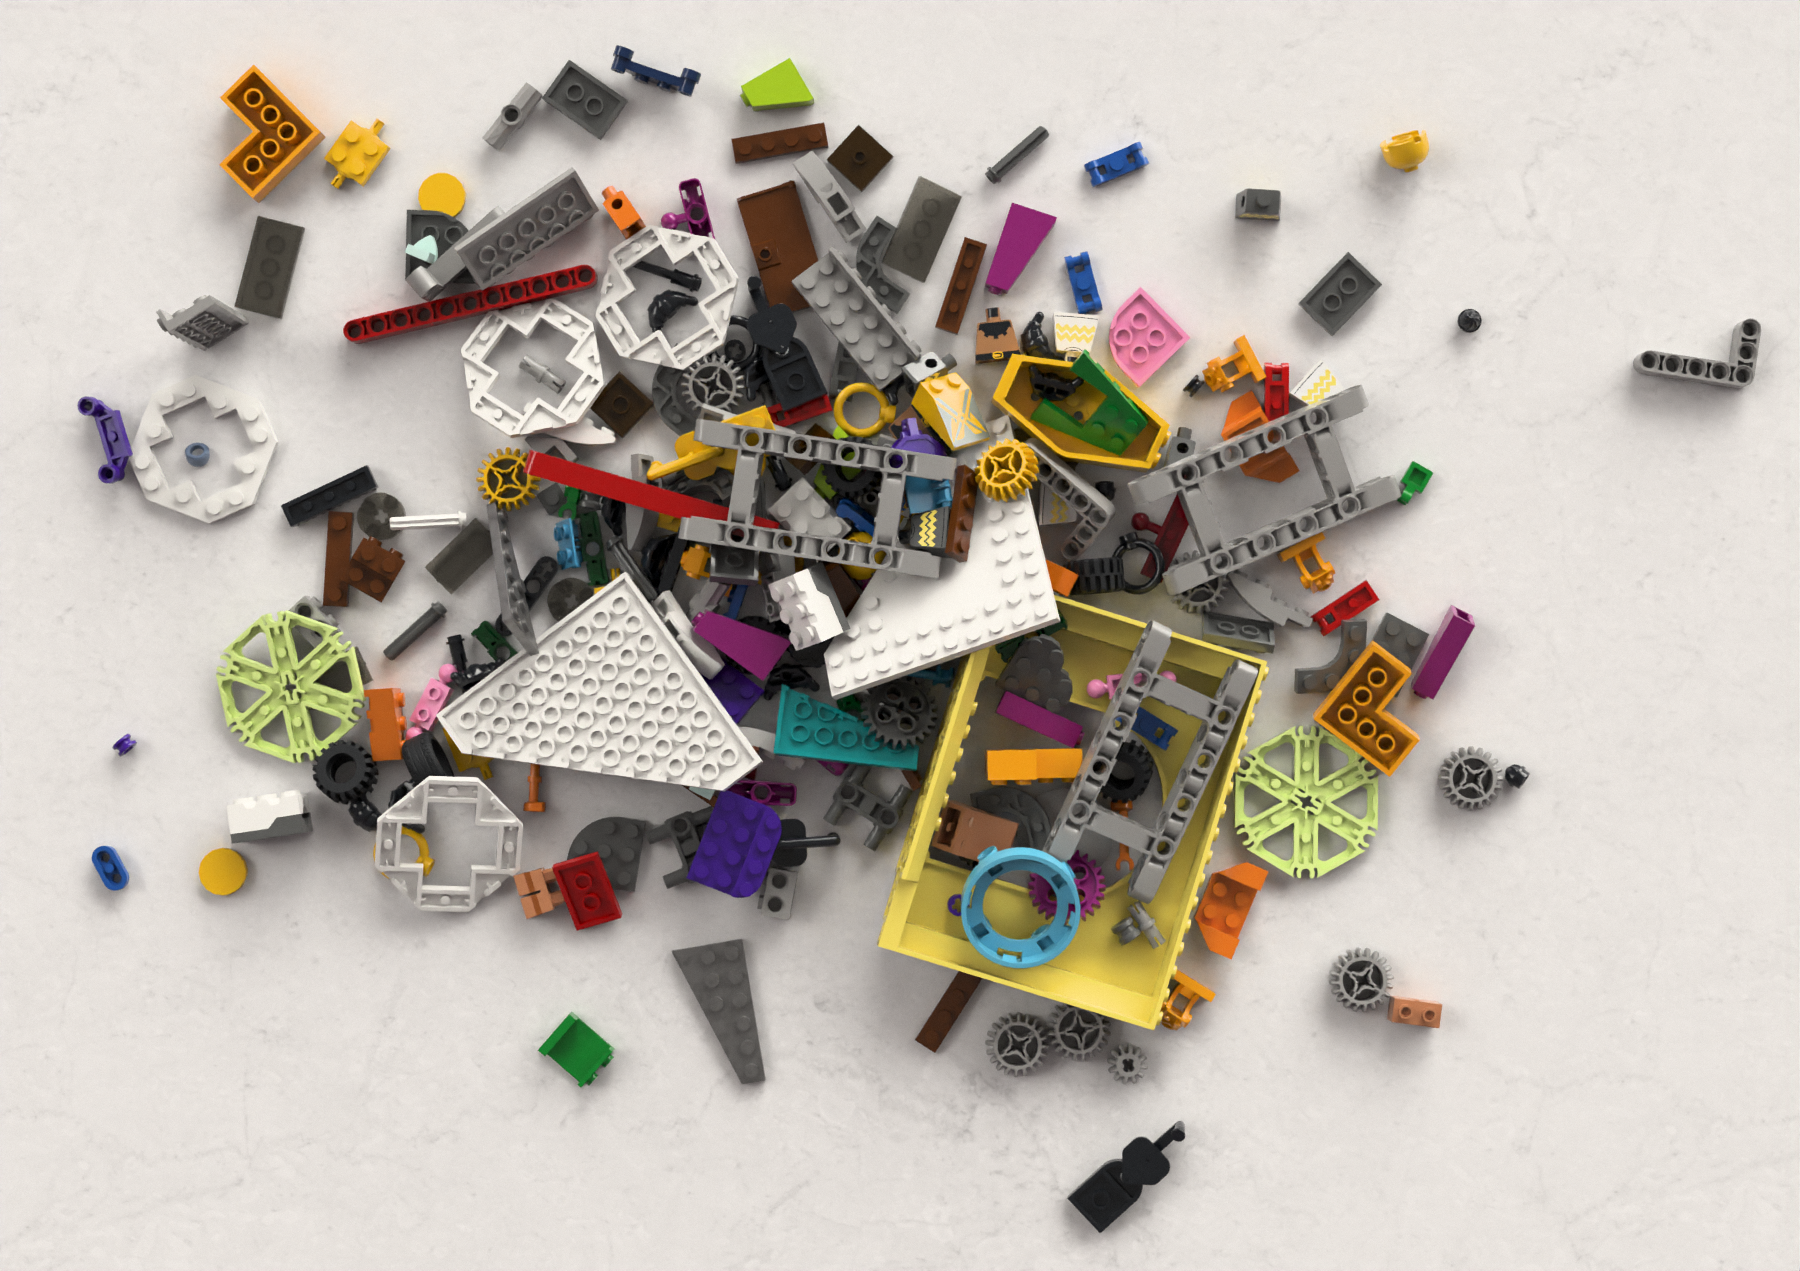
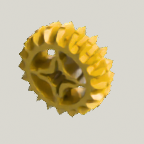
M1005 439L1003 444L996 441L995 447L988 445L989 451L987 453L981 452L983 459L976 460L978 467L974 468L977 475L975 480L979 485V489L988 498H993L997 502L1002 499L1008 503L1010 497L1017 501V495L1025 496L1024 490L1026 488L1032 489L1031 482L1037 481L1035 474L1039 473V468L1037 467L1039 463L1034 455L1035 453L1027 444L1020 443L1016 439L1012 442Z
M506 447L505 455H503L501 449L496 450L498 457L489 453L488 457L492 461L489 463L486 460H482V464L487 467L485 470L482 468L477 470L479 473L484 474V477L476 478L477 482H484V485L478 487V491H487L483 494L482 498L486 500L492 497L489 504L498 501L497 507L499 510H502L504 504H506V509L509 512L512 511V504L515 505L517 510H520L521 501L528 506L529 501L526 497L536 498L535 494L531 493V490H540L539 486L533 485L534 481H541L540 477L527 474L526 487L519 482L520 469L522 466L525 467L528 453L525 452L519 457L520 449L516 448L512 455L510 447ZM504 461H517L508 470H501L497 467L498 464ZM492 472L499 479L495 493L490 483ZM500 472L504 475L507 474L508 476H510V473H512L513 475L511 478L514 480L516 484H518V486L508 483V485H505L506 480L503 476L500 475ZM511 488L521 492L513 498H501L503 493H506Z

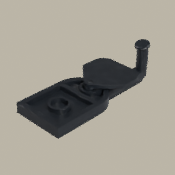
M758 276L749 277L747 281L748 291L758 312L749 317L747 329L753 342L765 347L763 367L783 412L786 413L827 395L828 392L807 346L798 338L793 337L797 322L791 309L785 304H776L768 308L760 290L761 279Z
M780 819L782 825L781 836L771 860L781 867L800 866L807 859V848L838 846L841 840L835 832H831L827 836L806 837V828L802 821L798 819ZM703 825V834L707 825Z
M1177 1121L1153 1143L1146 1137L1133 1139L1123 1149L1122 1159H1112L1104 1163L1068 1195L1067 1199L1101 1233L1138 1200L1143 1185H1156L1169 1173V1160L1161 1151L1173 1140L1181 1142L1185 1139V1124L1182 1121Z

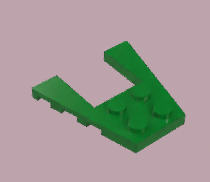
M1084 349L1071 365L1070 370L1107 395L1104 401L1084 425L1046 398L1033 411L1030 419L1121 456L1146 427L1149 419L1130 398H1126L1120 391V386L1115 381L1112 382L1104 373L1105 370L1098 362L1095 363L1089 356V352Z

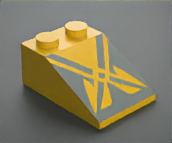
M956 372L920 382L911 404L952 451L989 440V433L972 392Z

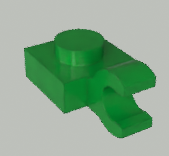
M1412 461L1400 483L1405 485V488L1397 501L1406 505L1414 492L1421 494L1433 472Z
M566 485L564 496L567 497V504L559 509L558 515L563 518L564 512L571 510V520H576L577 503L581 496L580 489Z

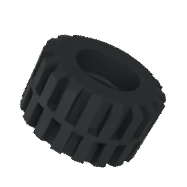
M850 436L838 439L877 446L871 443L872 441L862 437ZM844 449L842 458L844 459L848 453L855 452L854 449ZM822 463L824 465L822 474L827 478L825 482L827 485H831V489L839 492L840 495L850 497L862 496L874 491V488L878 487L881 483L882 472L865 470L861 479L851 481L844 476L841 466Z
M1118 557L1075 560L1063 565L1064 568L1078 575L1069 595L1118 592L1125 589L1123 559Z
M1127 739L1125 742H1122L1115 759L1129 764L1134 770L1135 777L1121 780L1111 773L1106 785H1102L1100 792L1104 793L1103 798L1106 800L1108 797L1113 798L1112 802L1117 803L1118 800H1121L1122 803H1127L1129 798L1131 801L1136 800L1138 795L1141 796L1145 789H1147L1153 774V761H1149L1150 753H1144L1145 747L1142 744L1138 747L1135 745L1137 741L1133 739L1131 742H1127ZM1097 761L1093 765V771H1098L1101 768V761Z
M338 740L337 745L333 742L328 744L330 748L327 750L323 748L321 750L323 754L321 756L317 755L315 761L318 763L313 765L312 770L316 773L313 774V779L317 782L316 786L334 802L339 803L340 801L345 805H348L349 801L353 804L358 803L357 798L362 800L367 798L365 794L368 791L372 793L374 789L371 786L372 784H377L378 781L374 776L379 775L378 769L375 767L377 763L373 761L372 755L361 745L355 744L350 740L347 743L344 740ZM346 762H356L354 776L345 783H336L335 774L337 769Z

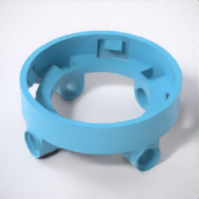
M991 846L982 851L977 857L979 864L968 876L961 895L962 923L971 944L985 958L996 964L1011 968L1035 967L1057 957L1074 938L1080 921V900L1074 882L1076 877L1069 864L1065 863V861L1060 862L1053 856L1033 848L1016 847L998 851L995 846ZM1015 870L1031 871L1042 876L1050 883L1057 897V910L1051 924L1039 927L1032 933L1031 938L1022 940L1010 939L998 934L993 930L989 920L983 913V898L989 885L1002 874ZM976 885L975 888H974V891H973V895H972L971 890H972L973 886ZM972 895V905L971 907H969L968 905H970V899ZM1068 903L1075 905V912L1071 911L1068 922L1071 926L1064 925L1068 914ZM998 947L1008 951L1022 952L1021 958L1007 954L999 955L997 954Z

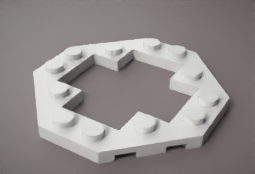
M648 225L610 250L607 274L604 276L601 289L602 296L595 316L619 356L687 370L688 366L695 364V361L702 360L704 356L710 355L725 344L739 278L714 238ZM662 246L674 265L695 254L717 290L698 303L710 324L674 348L670 347L660 330H657L640 342L618 306L620 302L637 292L625 271Z
M555 298L544 300L545 302L537 304L527 303L513 306L512 309L502 311H488L461 348L472 413L511 439L578 425L605 388L593 322ZM543 320L578 342L565 361L583 374L558 409L553 408L537 397L526 414L522 416L488 394L501 376L483 362L509 327L529 339Z
M194 375L151 395L131 446L133 456L129 457V461L147 500L212 524L255 504L261 483L265 479L270 466V460L279 442L259 399ZM206 398L211 412L216 419L237 410L255 452L233 461L243 483L201 501L191 480L171 489L169 488L152 447L173 438L164 416Z
M428 776L377 818L375 867L381 873L383 872L391 880V883L404 895L406 894L420 911L469 912L476 906L477 902L485 896L488 897L501 886L504 880L509 876L515 875L520 870L523 823L479 778ZM428 802L476 803L475 825L498 826L495 865H471L470 886L422 885V863H399L402 823L426 824Z

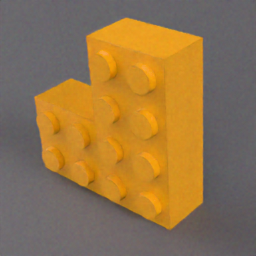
M252 65L220 97L253 132L219 165L258 203L326 138L255 65Z
M1372 640L1313 713L1315 721L1389 777L1420 741L1419 735L1384 709L1412 674L1410 668Z
M1081 748L985 750V778L990 780V783L993 785H1007V780H1014V783L1017 785L1032 784L1031 780H1037V778L1039 783H1053V778H1061L1062 782H1073L1082 764Z

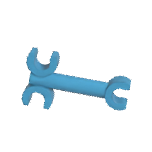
M938 665L936 671L923 669L906 676L933 680V686L941 683L945 684V688H949L950 682L953 679L954 668L950 667L949 670H943Z

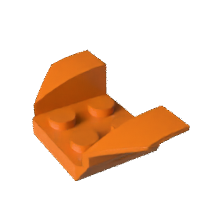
M1252 390L1231 402L1221 433L1224 441L1269 422ZM1272 430L1268 433L1267 436L1269 442H1271L1274 439V433ZM1284 446L1268 453L1255 455L1248 458L1249 461L1239 465L1245 476L1277 483L1300 471Z
M1245 862L1212 873L1194 915L1210 951L1232 960L1240 941L1238 939L1256 893L1258 890L1261 891L1269 871Z

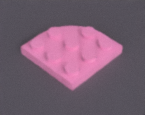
M1141 287L1118 309L1109 330V346L1113 359L1123 373L1138 388L1190 339L1177 323Z

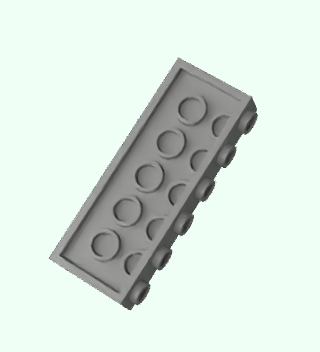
M571 167L454 247V249L472 275L474 282L483 291L485 288L493 286L504 275L512 273L523 262L531 260L542 249L553 245L555 240L564 234L572 232L574 227L583 221L591 219L599 209L576 170Z
M832 246L828 254L792 280V285L877 390L881 392L902 376L901 368L921 357L920 352L922 351L914 340L910 342L905 336L907 334L905 328L899 322L895 323L890 317L892 313L885 304L880 305L875 299L877 295L870 286L866 287L861 282L863 278L857 269H851L846 263L848 259L841 250L836 251Z
M211 295L200 296L194 300L193 306L188 309L182 308L173 315L161 309L156 311L159 316L157 322L164 332L168 331L171 336L174 335L177 339L180 338L183 342L186 341L189 345L192 344L195 348L198 347L204 351L249 324L244 315Z

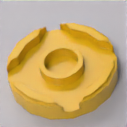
M436 173L423 181L419 189L418 200L422 210L439 211L455 218L464 208L466 192L464 186L456 177L448 173Z
M229 848L212 850L205 855L199 867L201 883L208 891L216 895L235 893L242 888L248 873L247 864L242 855Z

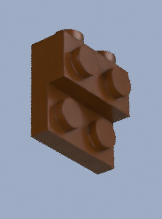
M370 536L369 539L363 537L340 580L382 603L403 567L405 560L402 559L403 554L393 548L390 551L381 547L383 543L376 538Z

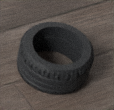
M423 732L403 743L402 755L416 785H419L428 776L454 777L444 750L431 733Z

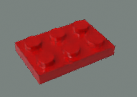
M598 851L553 864L552 870L577 931L622 917V911Z

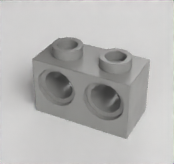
M310 596L302 597L288 610L301 615L302 609L308 606L312 612L309 617L310 619L338 628L337 626L340 624L333 615L329 614L327 616L321 608L324 606L314 596L312 598ZM299 625L294 626L314 648L323 641V637L318 632ZM338 628L337 630H335L334 633L332 634V637H333L336 633L341 632V630H340L339 628Z
M775 867L769 868V872H766L762 885L766 886L765 894L760 895L757 909H762L761 915L785 920L790 919L798 877L797 871ZM775 875H783L785 877L786 885L784 887L778 888L773 884V877ZM772 898L779 899L782 903L781 909L778 911L771 910L768 906L769 900Z

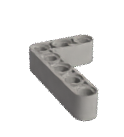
M499 206L494 208L427 269L423 266L418 267L405 281L422 299L428 302L434 299L467 269L454 247L505 212Z
M1753 318L1737 323L1733 330L1729 362L1648 350L1634 358L1633 367L1638 373L1740 389L1750 385L1754 380L1761 325ZM1744 325L1751 328L1750 336L1744 334ZM1741 348L1745 349L1748 353L1746 360L1740 356L1739 351ZM1643 357H1648L1650 359V368H1646L1645 366H1643ZM1667 360L1673 362V364H1674V371H1673V372H1670V371L1667 370V368H1666V361H1667ZM1690 364H1694L1697 367L1698 373L1696 376L1690 373ZM1713 368L1720 370V379H1716L1713 376ZM1738 371L1744 375L1743 383L1739 382L1736 378Z
M1030 438L1024 443L1033 450L1035 457L1038 459L1039 464L1037 467L1039 468V473L1035 474L1036 477L1084 518L1061 546V553L1064 558L1071 561L1077 560L1114 518L1116 508L1110 500L1036 438ZM1044 463L1051 467V471L1045 468ZM1062 479L1067 480L1070 487L1066 486L1063 483ZM1080 495H1084L1088 502L1083 501ZM1098 510L1103 511L1106 515V518L1102 517L1099 514ZM1085 527L1090 528V530L1092 531V534H1089V533L1085 530ZM1071 543L1075 544L1078 547V550H1075L1072 547Z

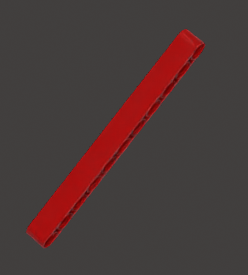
M579 265L487 287L483 291L479 289L350 320L344 325L343 333L352 343H367L487 314L488 311H500L512 308L513 306L588 290L597 284L598 276L591 266ZM589 271L592 273V278L589 282L580 281V276L583 272ZM561 277L569 278V283L564 288L557 286V282ZM540 282L545 283V291L539 294L535 293V285ZM516 288H521L523 290L522 296L518 299H513L511 297L512 291ZM494 293L499 294V302L494 305L489 304L488 299L490 295ZM470 299H475L477 301L476 307L472 310H467L466 302ZM448 304L453 305L454 310L452 314L448 316L443 315V308ZM424 310H429L430 318L426 321H421L420 313ZM402 315L407 316V323L402 327L397 326V319ZM383 321L384 329L380 332H375V323ZM359 326L361 334L356 338H352L351 330Z
M529 450L523 473L679 519L681 517L691 518V516L727 521L729 508L533 450ZM754 516V526L779 528L780 523ZM742 529L734 530V535L744 537Z

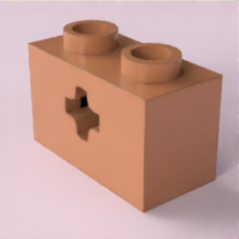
M1390 995L1387 1019L1396 1023L1439 1028L1442 1004L1436 1001Z

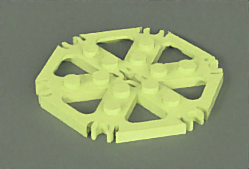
M287 610L277 612L278 621L273 620L271 613L262 615L223 651L228 654L220 656V659L227 662L226 668L219 666L216 669L218 671L216 678L227 726L230 727L234 722L237 723L230 731L232 733L238 729L243 731V736L239 739V742H243L250 737L244 746L292 763L303 762L304 752L309 754L310 761L315 760L316 754L318 756L323 754L321 752L323 748L326 750L330 748L328 744L332 742L337 743L338 740L359 723L353 720H359L362 717L354 712L355 706L363 708L365 707L363 702L366 701L355 648L353 646L346 652L345 649L350 647L351 641L346 642L344 645L340 644L339 637L343 635V632H338L332 637L334 631L338 629L333 626ZM296 625L319 632L323 637V641L300 662H298L292 635V629ZM260 632L266 634L273 667L248 659L242 653L243 647ZM342 660L348 665L352 690L345 693L315 681L336 662ZM237 681L263 690L266 693L242 713L236 708L232 683ZM289 681L291 684L296 685L293 693H291V690H286L285 686L289 684ZM309 707L339 717L341 719L340 727L325 740H318L315 737ZM282 711L290 741L289 747L276 745L265 741L261 737L262 729Z
M1296 726L1247 752L1255 758L1254 760L1250 757H1243L1249 763V767L1246 770L1239 767L1238 772L1245 774L1244 777L1238 776L1236 773L1234 776V828L1243 824L1244 827L1236 831L1237 835L1242 832L1248 834L1247 840L1243 841L1242 845H1249L1252 841L1254 842L1245 849L1290 876L1294 877L1293 872L1296 867L1297 878H1301V871L1303 869H1308L1309 878H1314L1315 871L1313 868H1316V878L1365 852V850L1358 847V844L1363 847H1369V844L1363 840L1366 834L1375 837L1376 834L1372 830H1368V826L1378 831V775L1369 779L1368 776H1372L1377 772L1376 769H1372L1369 772L1365 771L1364 766L1369 761L1363 759L1359 762V759L1363 756L1323 728L1318 726V736H1315V726H1311L1309 735L1303 733V726H1298V736H1296ZM1283 743H1291L1294 746V780L1264 762V755ZM1322 743H1328L1348 756V763L1346 766L1319 780V746ZM1253 784L1281 802L1254 817H1247L1244 813V789L1247 785ZM1359 786H1363L1367 790V814L1363 819H1357L1331 802ZM1295 795L1304 798L1309 795L1311 797L1309 801L1317 808L1315 809L1312 806L1302 808V802ZM1293 823V855L1291 859L1282 860L1264 849V839ZM1318 823L1347 841L1346 850L1327 861L1318 859Z

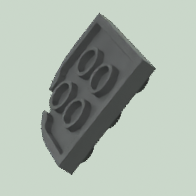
M407 210L406 248L408 244L414 246L419 240L431 235L435 238L439 258L469 231L459 220L449 214L433 210ZM406 253L405 279L418 267L423 266L427 269L431 264ZM468 269L452 282L476 284Z
M607 817L594 821L582 829L575 837L569 849L567 860L598 851L612 888L634 892L646 821L625 817Z

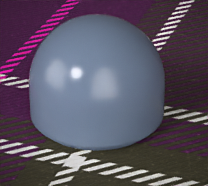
M192 443L185 449V456L190 465L201 467L209 461L210 452L207 445ZM195 449H202L204 451L201 455H192Z

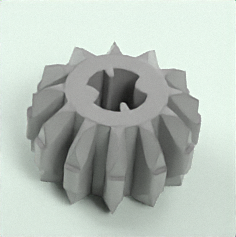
M1129 1043L1127 1051H1125L1123 1045L1120 1044L1119 1050L1121 1052L1119 1054L1115 1050L1111 1051V1054L1116 1058L1107 1059L1109 1064L1114 1065L1108 1071L1109 1073L1116 1072L1113 1077L1115 1081L1123 1076L1122 1083L1126 1085L1128 1077H1130L1132 1083L1135 1084L1137 1082L1134 1077L1136 1074L1140 1078L1144 1077V1074L1139 1070L1148 1069L1146 1064L1140 1063L1145 1061L1147 1057L1146 1055L1138 1056L1141 1053L1140 1047H1137L1132 1052L1133 1045ZM1129 1058L1132 1059L1131 1063L1133 1066L1130 1069L1128 1067L1123 1069V1060L1129 1061Z

